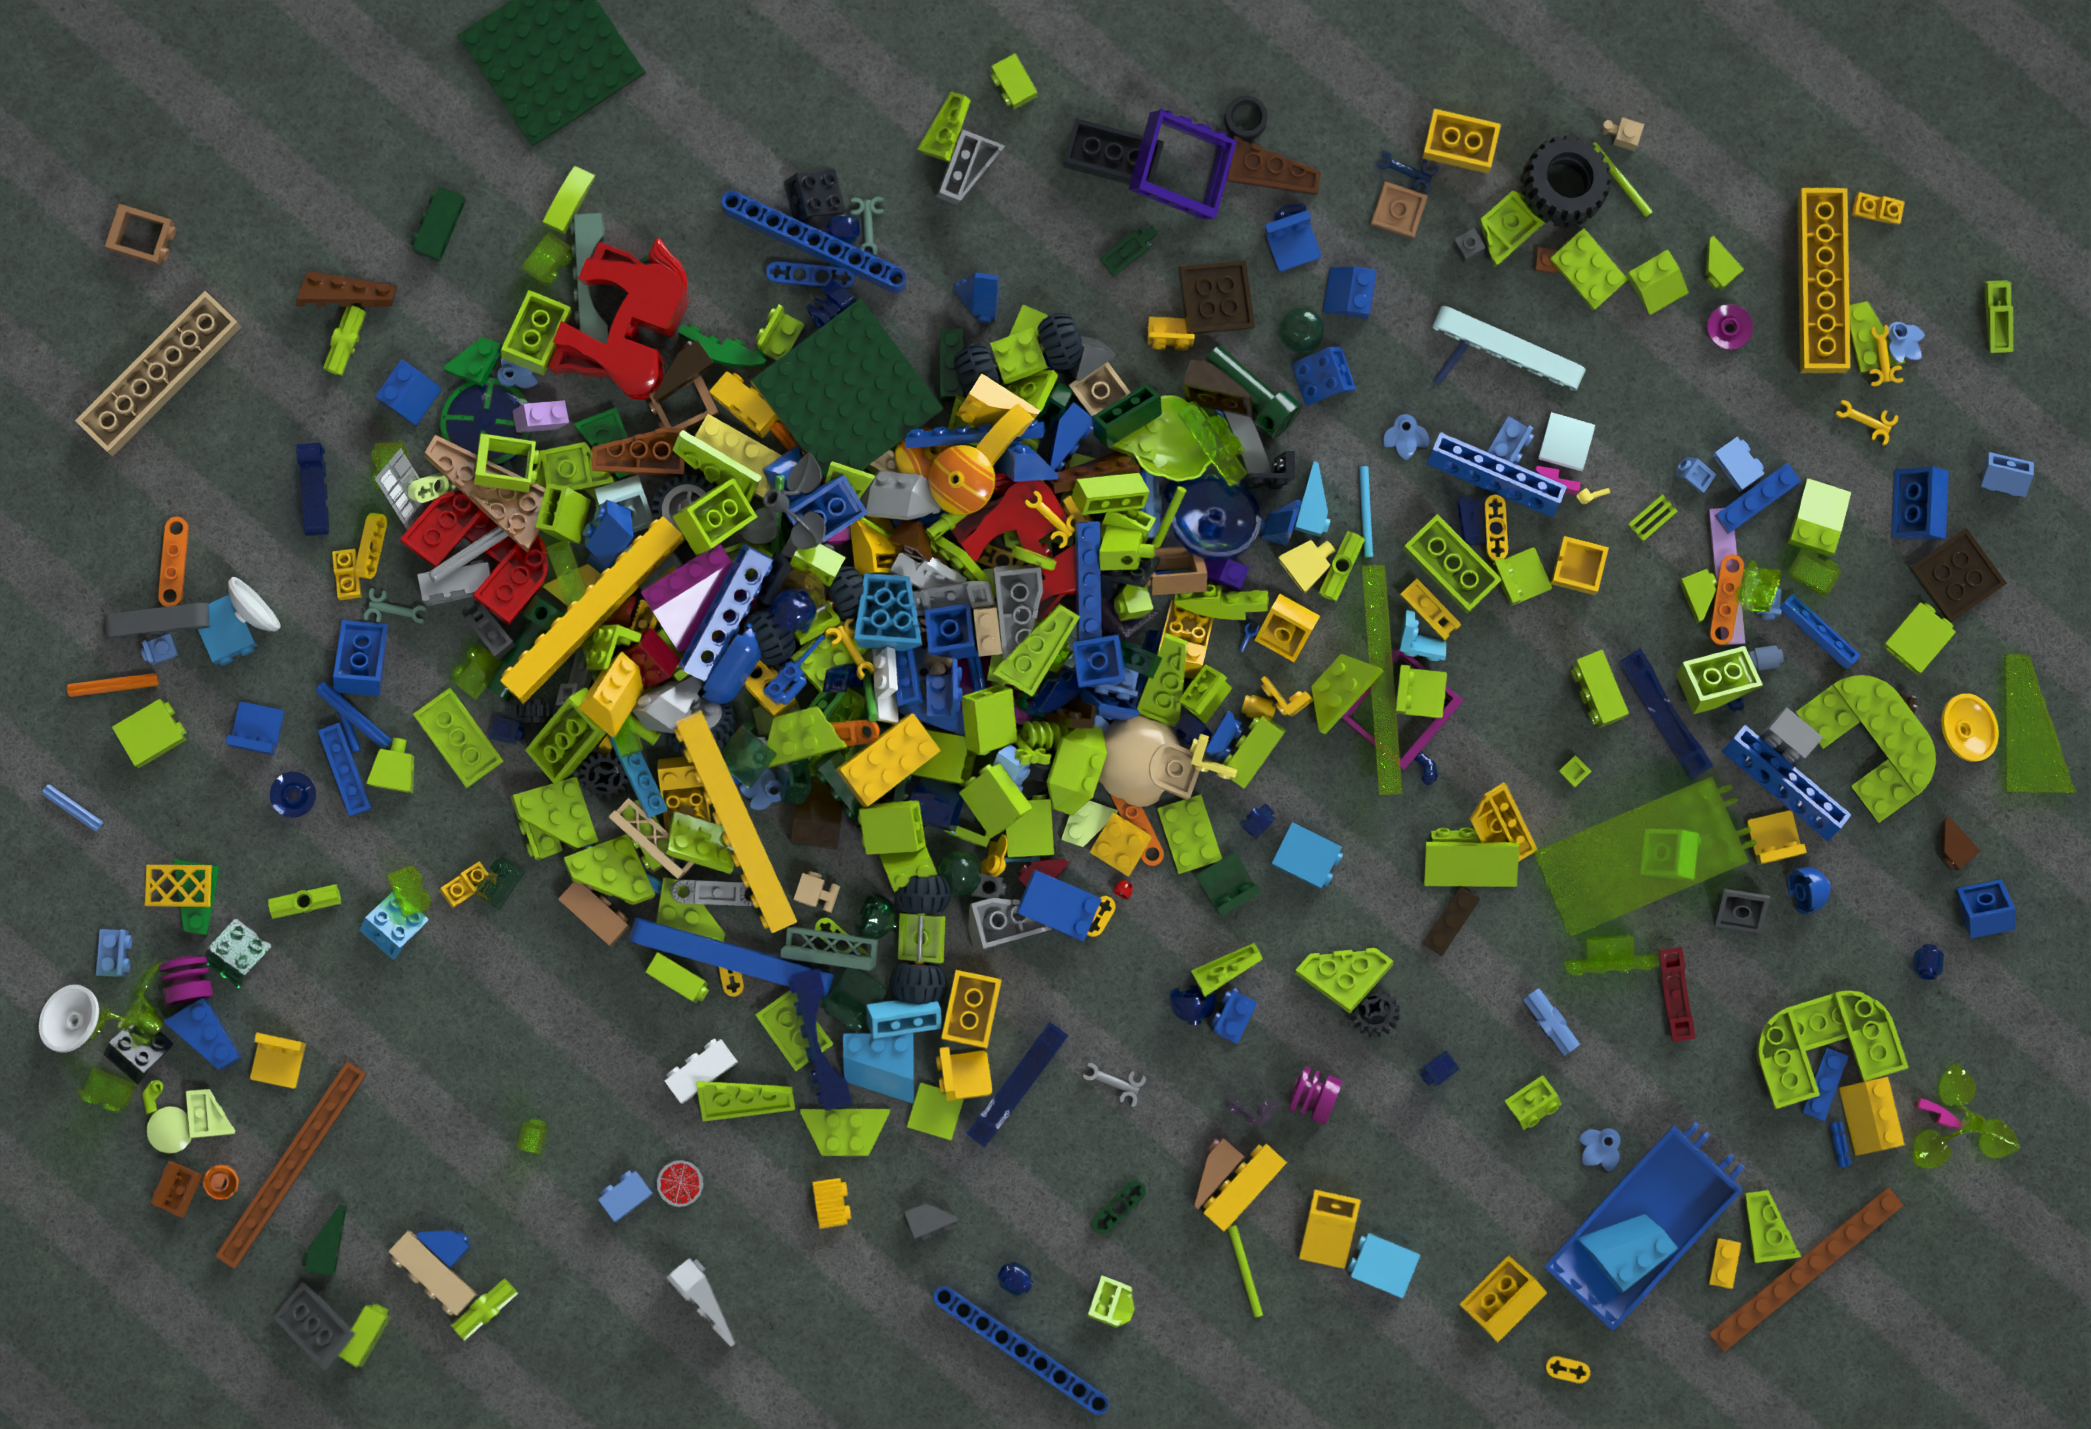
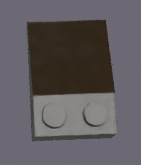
M1190 359L1183 381L1186 402L1253 418L1254 412L1251 396L1247 391L1208 361Z
M801 776L791 835L792 844L838 850L844 803L841 800L837 802L829 793L832 788L827 782L822 784L816 777Z

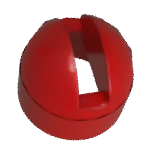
M1126 880L1119 881L1113 889L1114 894L1125 900H1129L1133 892L1132 884Z

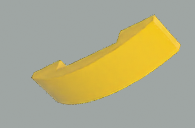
M1016 404L991 428L977 445L976 449L982 451L993 466L1016 437H1021L1035 419L1020 404Z

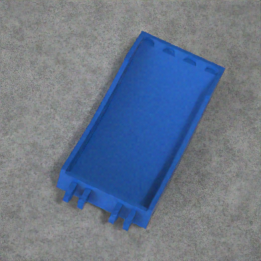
M1696 1121L1685 1133L1673 1124L1588 1215L1544 1266L1612 1331L1641 1303L1681 1256L1742 1193L1743 1188L1734 1179L1742 1172L1745 1166L1743 1164L1737 1165L1733 1172L1728 1175L1723 1169L1733 1161L1734 1156L1731 1153L1719 1165L1705 1154L1699 1147L1709 1138L1710 1134L1707 1131L1695 1143L1689 1139L1690 1135L1695 1133L1699 1127ZM1646 1214L1665 1231L1678 1249L1627 1290L1619 1294L1576 1239Z

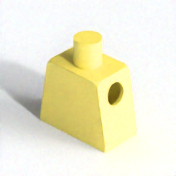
M1310 540L1279 556L1278 562L1301 592L1305 594L1330 568L1331 565L1326 558L1333 554L1335 549L1329 541L1324 542L1317 548L1313 541Z

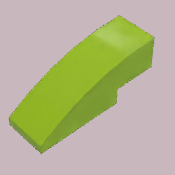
M574 166L552 202L543 220L544 226L565 235L595 175Z
M2008 280L1984 281L1989 352H2013L2011 282Z

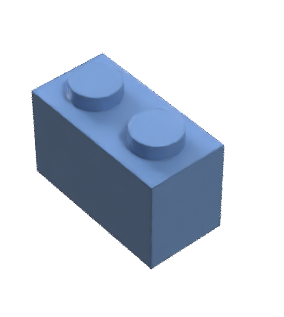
M1989 452L1981 473V487L1991 491L1997 490L2009 493L2012 496L2026 497L2034 476V462Z
M630 1171L626 1172L619 1178L620 1183L614 1188L610 1185L600 1192L602 1197L598 1200L614 1222L619 1221L654 1194L637 1171L633 1173Z

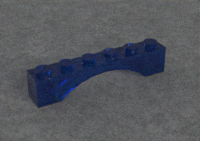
M1640 648L1621 659L1618 665L1690 781L1713 767L1712 762L1674 709L1642 649Z
M816 967L792 973L793 979L788 981L791 993H796L798 1002H795L794 1005L797 1016L802 1015L804 1024L800 1025L802 1038L808 1039L809 1047L805 1048L808 1061L813 1060L815 1070H811L814 1084L819 1083L821 1091L816 1093L819 1106H824L825 1111L852 1105L847 1080L838 1074L828 1063L818 1043L816 1019L819 1004L825 992L820 969Z
M1049 1022L994 1098L967 1131L966 1135L986 1148L1069 1035L1052 1022Z

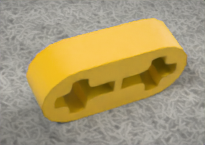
M1100 897L1102 903H1105L1106 900L1109 901V907L1112 909L1110 912L1106 910L1103 916H1100L1101 906L1098 907L1092 923L1096 917L1100 918L1097 925L1100 930H1094L1092 933L1088 931V936H1099L1112 917L1116 907L1111 897Z
M719 967L724 992L731 997L739 996L744 990L742 973L733 971V973L729 974L728 969ZM734 976L735 983H740L736 993H733L731 989H727V986L730 985L729 977Z
M1552 1357L1547 1360L1545 1365L1546 1372L1558 1379L1583 1383L1590 1376L1589 1367L1585 1363L1575 1360ZM1556 1360H1558L1560 1366L1566 1367V1372L1559 1370L1557 1374H1554L1550 1364H1555ZM1579 1366H1582L1585 1376H1580V1379H1576V1374L1569 1373L1570 1368L1578 1369Z

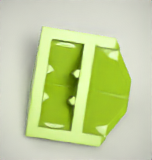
M1101 1276L1087 1316L1116 1328L1130 1322L1134 1312L1132 1288Z

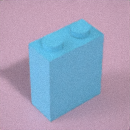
M1367 1233L1366 1237L1361 1236L1356 1248L1360 1250L1357 1259L1352 1258L1348 1267V1271L1351 1272L1350 1277L1403 1298L1420 1254Z

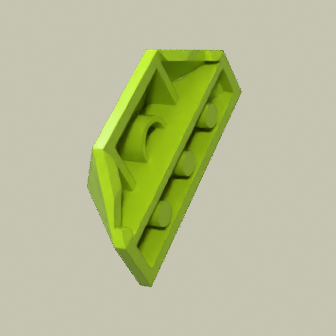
M1095 725L1093 728H1073L1061 737L1047 779L1052 809L1073 816L1093 798L1107 756L1102 728Z

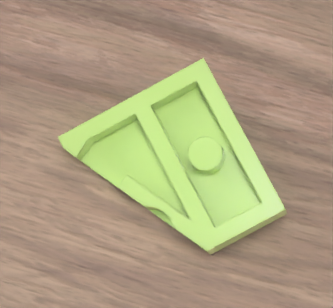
M1088 801L1073 816H1069L1061 840L1084 847L1104 828L1111 815L1118 813V810Z
M210 1089L186 1091L189 1138L235 1134V1129L228 1121Z

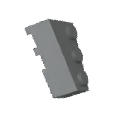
M962 130L936 197L957 205L1005 146Z
M483 560L470 562L468 566H462L438 583H434L430 579V571L417 574L422 600L427 606L473 597L475 591L492 572L488 562L484 563Z

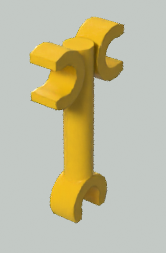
M1884 325L1885 332L1883 335H1878L1875 327H1872L1871 330L1873 337L1877 339L1881 371L1878 369L1869 371L1870 374L1875 373L1879 375V381L1871 383V386L1874 387L1881 385L1882 382L1893 381L1894 383H1901L1904 381L1903 378L1897 379L1894 377V372L1902 370V366H1894L1890 370L1886 337L1889 333L1887 325Z
M1842 400L1840 402L1841 405L1846 407L1847 411L1845 413L1837 411L1835 413L1837 417H1849L1876 429L1871 436V440L1874 441L1876 436L1880 434L1884 437L1882 445L1885 446L1888 443V434L1891 427L1898 421L1897 415L1894 416L1893 421L1889 422L1885 419L1887 414L1885 410L1881 413L1880 421L1852 409L1848 401Z
M1034 491L1033 494L1038 499L1037 503L1032 504L1026 500L1025 504L1029 508H1036L1059 530L1054 532L1050 539L1053 540L1056 536H1061L1063 538V542L1059 545L1061 549L1067 544L1068 538L1075 532V528L1070 524L1075 516H1069L1065 524L1042 502L1041 494Z
M847 619L844 625L838 628L827 629L824 636L834 635L836 637V640L831 642V647H836L842 640L858 666L856 673L858 678L862 680L865 676L862 669L866 668L870 674H873L875 667L871 662H865L851 637L855 636V630L849 629L848 626L854 622V619Z

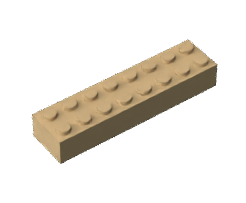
M204 291L75 421L113 457L242 328L241 325Z

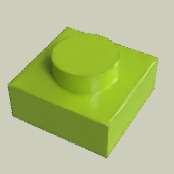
M1575 755L1558 772L1575 788L1592 771Z

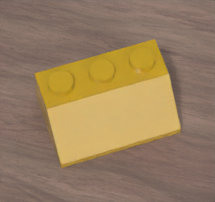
M621 651L611 659L608 670L601 671L578 707L612 738L616 736L644 692L639 666Z
M1888 1077L1839 1088L1855 1156L1905 1145Z
M1508 1255L1459 1305L1495 1341L1499 1342L1547 1292L1533 1276Z

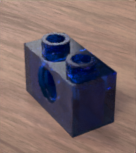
M1444 1051L1420 1068L1423 1072L1420 1076L1427 1086L1432 1084L1433 1087H1436L1460 1070V1068L1449 1053Z

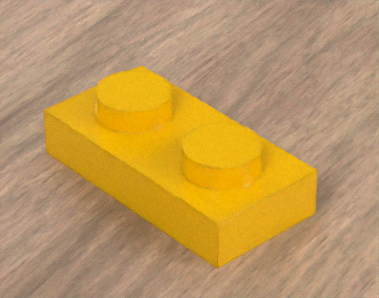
M1717 1238L1709 1280L1710 1285L1733 1289L1741 1243Z

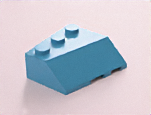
M865 573L863 580L864 591L860 598L854 636L859 647L883 650L886 647H890L896 651H907L921 646L922 640L910 577ZM868 602H871V603H872V606H871V608L868 610V608H867Z
M913 1033L873 1039L871 1034H843L844 1082L914 1104Z
M1646 1214L1576 1239L1619 1294L1627 1290L1678 1249L1665 1231Z

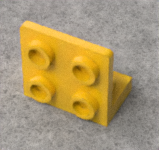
M1149 317L1147 345H1152L1153 349L1159 350L1166 349V346H1175V350L1186 351L1189 350V347H1193L1194 334H1187L1185 318Z
M1267 677L1261 678L1264 683L1261 685L1262 689L1269 697L1274 696L1278 702L1275 705L1285 716L1288 714L1293 717L1314 701L1308 692L1302 693L1298 691L1289 698L1290 703L1288 704Z
M1791 810L1747 821L1757 865L1807 853L1805 844H1800Z
M256 1033L254 1042H257L258 1045L250 1079L295 1089L306 1043Z

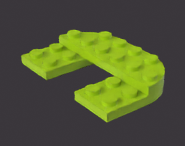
M1865 675L1844 678L1796 711L1800 719L1823 737L1819 742L1823 749L1861 722L1888 757L1885 762L1851 786L1878 823L1919 795L1929 784L1936 765L1933 741L1898 692L1885 681Z
M1840 991L1785 1008L1772 1016L1759 1034L1756 1055L1774 1109L1820 1096L1806 1051L1849 1038L1863 1082L1909 1068L1894 1022L1886 1008L1879 1001L1864 993Z

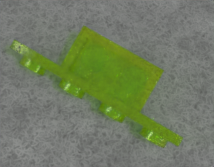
M1192 401L1178 413L1181 420L1230 487L1236 485L1247 475V471L1237 459L1238 456L1245 452V449L1240 439L1229 429L1228 423L1219 414L1208 418L1196 401Z
M1632 934L1586 938L1587 959L1564 961L1567 974L1574 976L1583 975L1588 972L1603 974L1614 970L1627 972L1630 969L1651 970L1653 967H1659V960L1656 954L1634 955V937Z

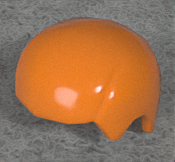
M222 1164L215 1165L205 1173L203 1188L207 1195L213 1199H228L237 1192L239 1178L231 1167ZM225 1178H226V1180H227L226 1186H225L224 1188H222L223 1183H224V1180H225Z

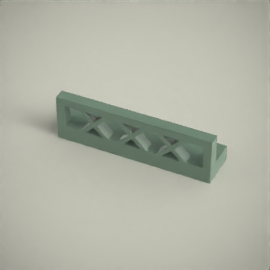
M789 926L787 927L786 946L781 948L780 958L870 971L876 967L878 939ZM793 933L801 934L807 942L802 946L792 945ZM816 937H823L829 946L825 949H818L812 941ZM839 940H845L851 949L846 953L840 952L835 943ZM862 943L872 944L871 956L862 955L857 947Z

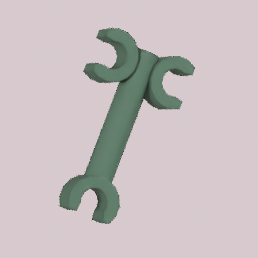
M875 197L872 200L864 201L860 198H852L851 203H858L860 205L858 210L851 211L852 215L859 216L863 213L864 244L860 249L865 251L866 248L870 247L873 249V255L876 256L877 247L873 243L872 212L876 215L884 214L883 209L878 210L874 207L876 203L883 202V198Z
M370 589L369 598L371 601L369 609L364 613L366 621L369 620L371 613H376V622L380 623L382 621L381 612L410 617L419 624L424 623L423 619L416 617L418 611H427L424 606H416L412 609L382 603L387 598V592L383 591L380 598H375V589Z

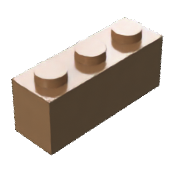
M573 882L558 900L612 947L630 927L626 923L629 919L619 910L614 913L609 908L611 903L603 895L598 898L592 893L593 887Z

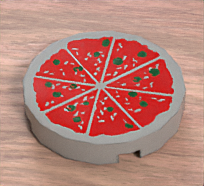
M683 1160L673 1161L665 1165L657 1179V1189L661 1198L668 1204L676 1207L688 1206L694 1203L701 1195L704 1187L703 1176L700 1170L692 1163Z

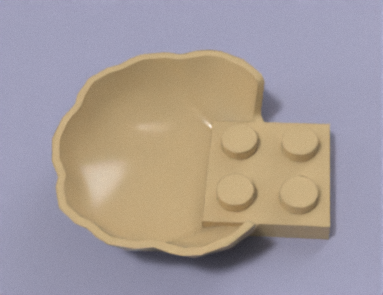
M1142 715L1127 720L1115 719L1109 726L1108 731L1103 734L1107 756L1099 782L1103 784L1107 792L1117 798L1124 799L1128 804L1136 807H1145L1156 803L1164 791L1189 800L1200 771L1194 768L1195 765L1191 764L1194 753L1180 746L1175 731L1165 723L1151 720Z

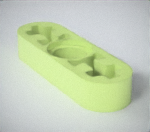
M439 472L413 481L408 487V496L413 501L424 503L448 492L460 490L453 483L448 482L449 479ZM440 480V488L438 491H435V482Z

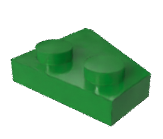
M481 337L446 364L443 370L448 374L483 387L501 354L502 345Z

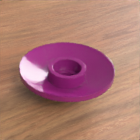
M1727 304L1713 311L1708 320L1707 330L1710 339L1717 346L1727 350H1734L1744 346L1749 341L1753 333V322L1745 309L1737 305ZM1731 325L1733 327V331L1727 332L1725 330V326Z

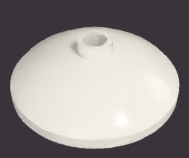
M232 577L228 581L230 601L236 609V617L242 623L247 621L252 626L266 631H277L281 627L274 612L252 588L236 577Z
M69 985L61 988L49 998L39 1019L40 1037L48 1048L56 1052H69L77 1049L88 1040L96 1027L99 1015V1006L95 995L81 985Z

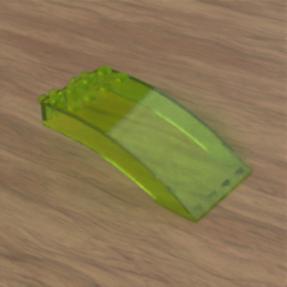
M1707 778L1533 852L1569 937L1748 863L1749 860L1744 850L1757 845L1756 840H1750L1743 845L1741 844L1739 836L1748 834L1751 829L1748 826L1735 831L1725 808L1739 801L1737 797H1732L1723 802L1720 796L1721 793L1724 794L1733 789L1732 785L1728 784L1717 789L1713 778Z

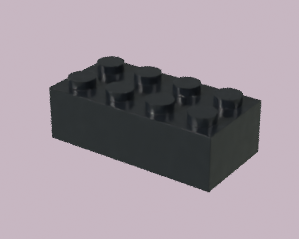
M1076 118L1064 159V168L1130 185L1143 136ZM1161 140L1156 141L1146 181L1154 184L1163 150L1164 141Z

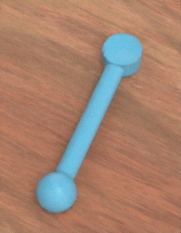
M1032 856L1031 858L1004 857L1005 862L1040 861L1039 856Z

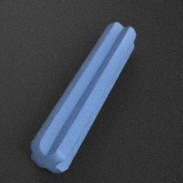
M47 785L43 789V796L93 831L97 832L101 828L103 822L56 788Z

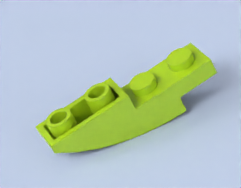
M1207 585L1206 592L1175 594L1174 602L1175 605L1199 615L1227 620H1246V612L1268 611L1269 594L1268 591L1260 590L1222 593L1221 585Z

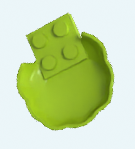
M1162 396L1161 416L1109 447V449L1135 458L1139 466L1151 475L1161 476L1171 481L1192 480L1201 477L1206 467L1213 462L1217 455V426L1201 407L1188 403L1178 396Z

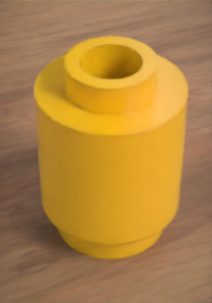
M1246 695L1241 713L1246 714V717L1252 719L1256 717L1260 719L1264 714L1273 719L1276 706L1272 705V700L1252 695V697Z

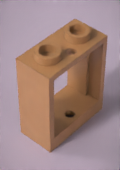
M119 204L105 248L108 251L161 267L162 261L166 262L169 249L167 246L169 240H173L175 237L176 227H174L175 224L171 219ZM130 215L163 225L153 255L120 245Z
M701 376L686 386L692 383L695 384L707 411L672 428H685L688 431L702 424L708 414L714 418L720 415ZM656 392L650 394L649 396L652 401L648 402L653 415L658 413L661 422L658 423L659 427L671 428L660 403L657 404L653 398Z
M1200 545L1155 548L1154 556L1160 557V563L1156 570L1191 568L1192 572L1156 575L1154 572L1147 583L1152 596L1206 592L1207 570Z

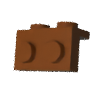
M169 1161L163 1170L161 1180L153 1193L150 1204L184 1218L202 1178V1174Z

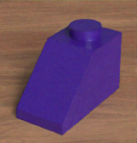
M1206 553L1204 563L1207 570V579L1240 592L1249 567L1227 558Z

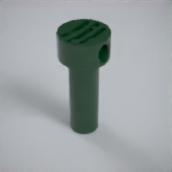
M1217 346L1206 357V361L1213 364L1250 394L1253 411L1259 415L1255 425L1271 439L1274 440L1279 437L1294 422L1302 410L1303 405L1286 390L1276 395L1222 346Z
M536 594L533 595L522 612L529 620L514 642L516 647L506 654L486 685L491 691L510 701L513 694L501 683L502 674L507 668H513L519 662L518 658L524 651H530L535 646L536 639L540 635L546 634L557 618H562L566 614Z

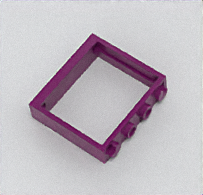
M1399 648L1397 651L1392 649L1384 658L1387 663L1381 668L1384 672L1340 720L1403 772L1464 700L1446 686L1445 698L1450 703L1443 710V717L1436 718L1401 760L1350 716L1399 659L1407 666H1410L1411 669L1427 670L1412 656L1401 652Z

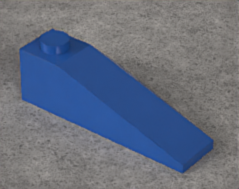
M974 273L968 276L967 280L962 279L960 283H954L953 292L973 318H977V321L981 323H990V320H996L999 299V276Z
M1295 500L1268 514L1267 520L1262 519L1258 530L1259 533H1262L1261 539L1287 547L1301 501Z

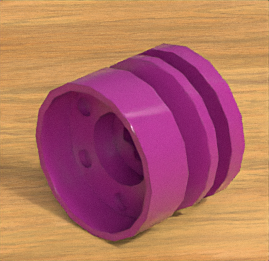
M179 957L158 966L159 972H170V974L161 976L160 980L165 982L172 981V986L162 990L165 1005L194 1002L203 997L208 999L214 996L211 981L200 980V976L209 973V969H198V966L208 963L207 957Z
M1305 1066L1302 1073L1297 1077L1292 1089L1288 1111L1294 1113L1297 1104H1301L1300 1116H1303L1307 1109L1311 1108V1120L1326 1125L1343 1080L1328 1075L1322 1084L1318 1082L1320 1071L1316 1070L1313 1079H1310L1308 1076L1311 1068Z

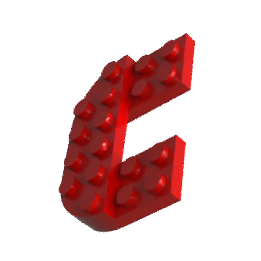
M451 491L434 500L401 537L400 542L432 567L436 568L442 564L463 538L472 544L498 527V525L463 492ZM537 535L528 553L510 536H507L483 552L499 565L475 591L473 598L508 625L527 605L533 595L539 593L546 580L548 558L547 550L541 537Z

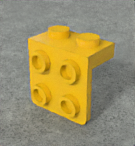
M949 1047L940 1048L941 1056L936 1057L938 1071L943 1070L944 1078H940L939 1083L941 1092H946L947 1101L989 1096L992 1094L987 1052L977 1051L950 1055Z

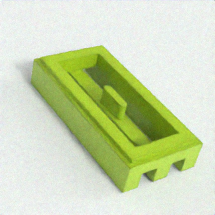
M1663 494L1628 524L1642 542L1678 512L1665 499L1666 497ZM1660 502L1664 504V506H1662L1656 513H1654L1649 519H1647L1641 526H1639L1638 528L1635 526L1637 522H1639L1645 515H1647L1652 509H1654ZM1666 509L1670 511L1644 535L1641 533L1645 527Z

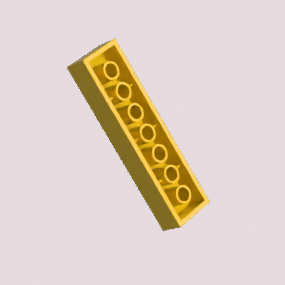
M1801 188L1797 194L1800 373H1846L1850 369L1847 188Z

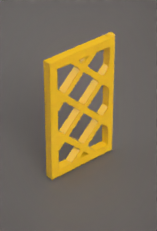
M146 865L145 906L210 907L212 865ZM162 870L164 875L156 882L152 878V871ZM174 870H184L186 875L177 882L171 873ZM196 870H205V878L201 883L193 875ZM167 877L175 885L168 894L160 887V884ZM189 878L197 885L190 894L182 887ZM155 890L163 897L160 902H151V894ZM179 890L185 899L182 902H173L170 897ZM199 890L204 893V902H195L192 899Z

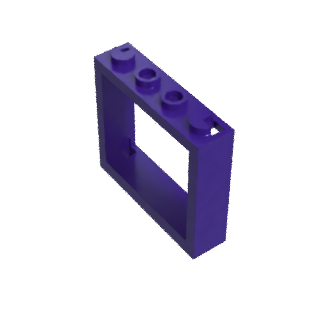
M1160 108L1158 111L1150 112L1129 190L1200 219H1216L1237 141L1228 138L1229 136L1224 132L1211 131V127L1207 125L1191 123L1192 120L1188 117L1174 116L1170 110L1166 111ZM1161 124L1218 147L1203 204L1146 181Z

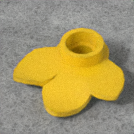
M1002 834L998 842H989L988 857L979 866L982 874H990L997 877L1005 870L1006 862L1004 856L1008 847L1006 835Z

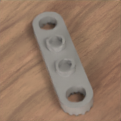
M677 880L670 889L671 897L679 903L754 906L753 902L746 900L744 896L746 889L751 888L750 886L746 888L744 882ZM680 885H685L688 888V894L684 898H680L676 892Z

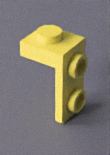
M1200 734L1198 740H1193L1190 752L1194 753L1191 764L1195 765V769L1203 772L1211 770L1217 772V776L1225 779L1236 777L1237 769L1203 758L1209 736Z

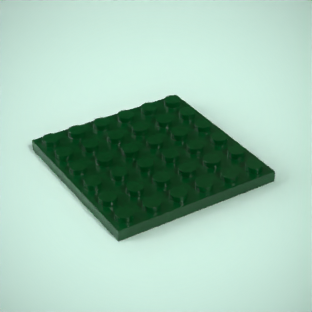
M510 0L457 35L532 147L646 74V71L598 0Z
M861 298L751 380V383L805 454L810 452L814 456L825 481L832 461L862 471L906 438L907 433L919 428L944 409Z

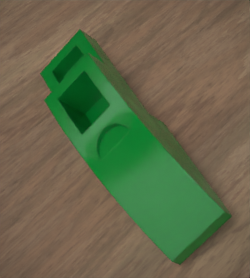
M682 324L678 330L680 337L688 341L692 340L693 343L698 340L713 363L746 369L763 368L768 364L762 352L756 349L750 351L744 348L745 344L736 338H733V340L726 338L723 345H720V340L711 335L708 338L701 335V330L691 324L688 327Z

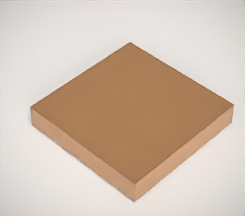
M1384 182L1371 225L1414 239L1428 195Z

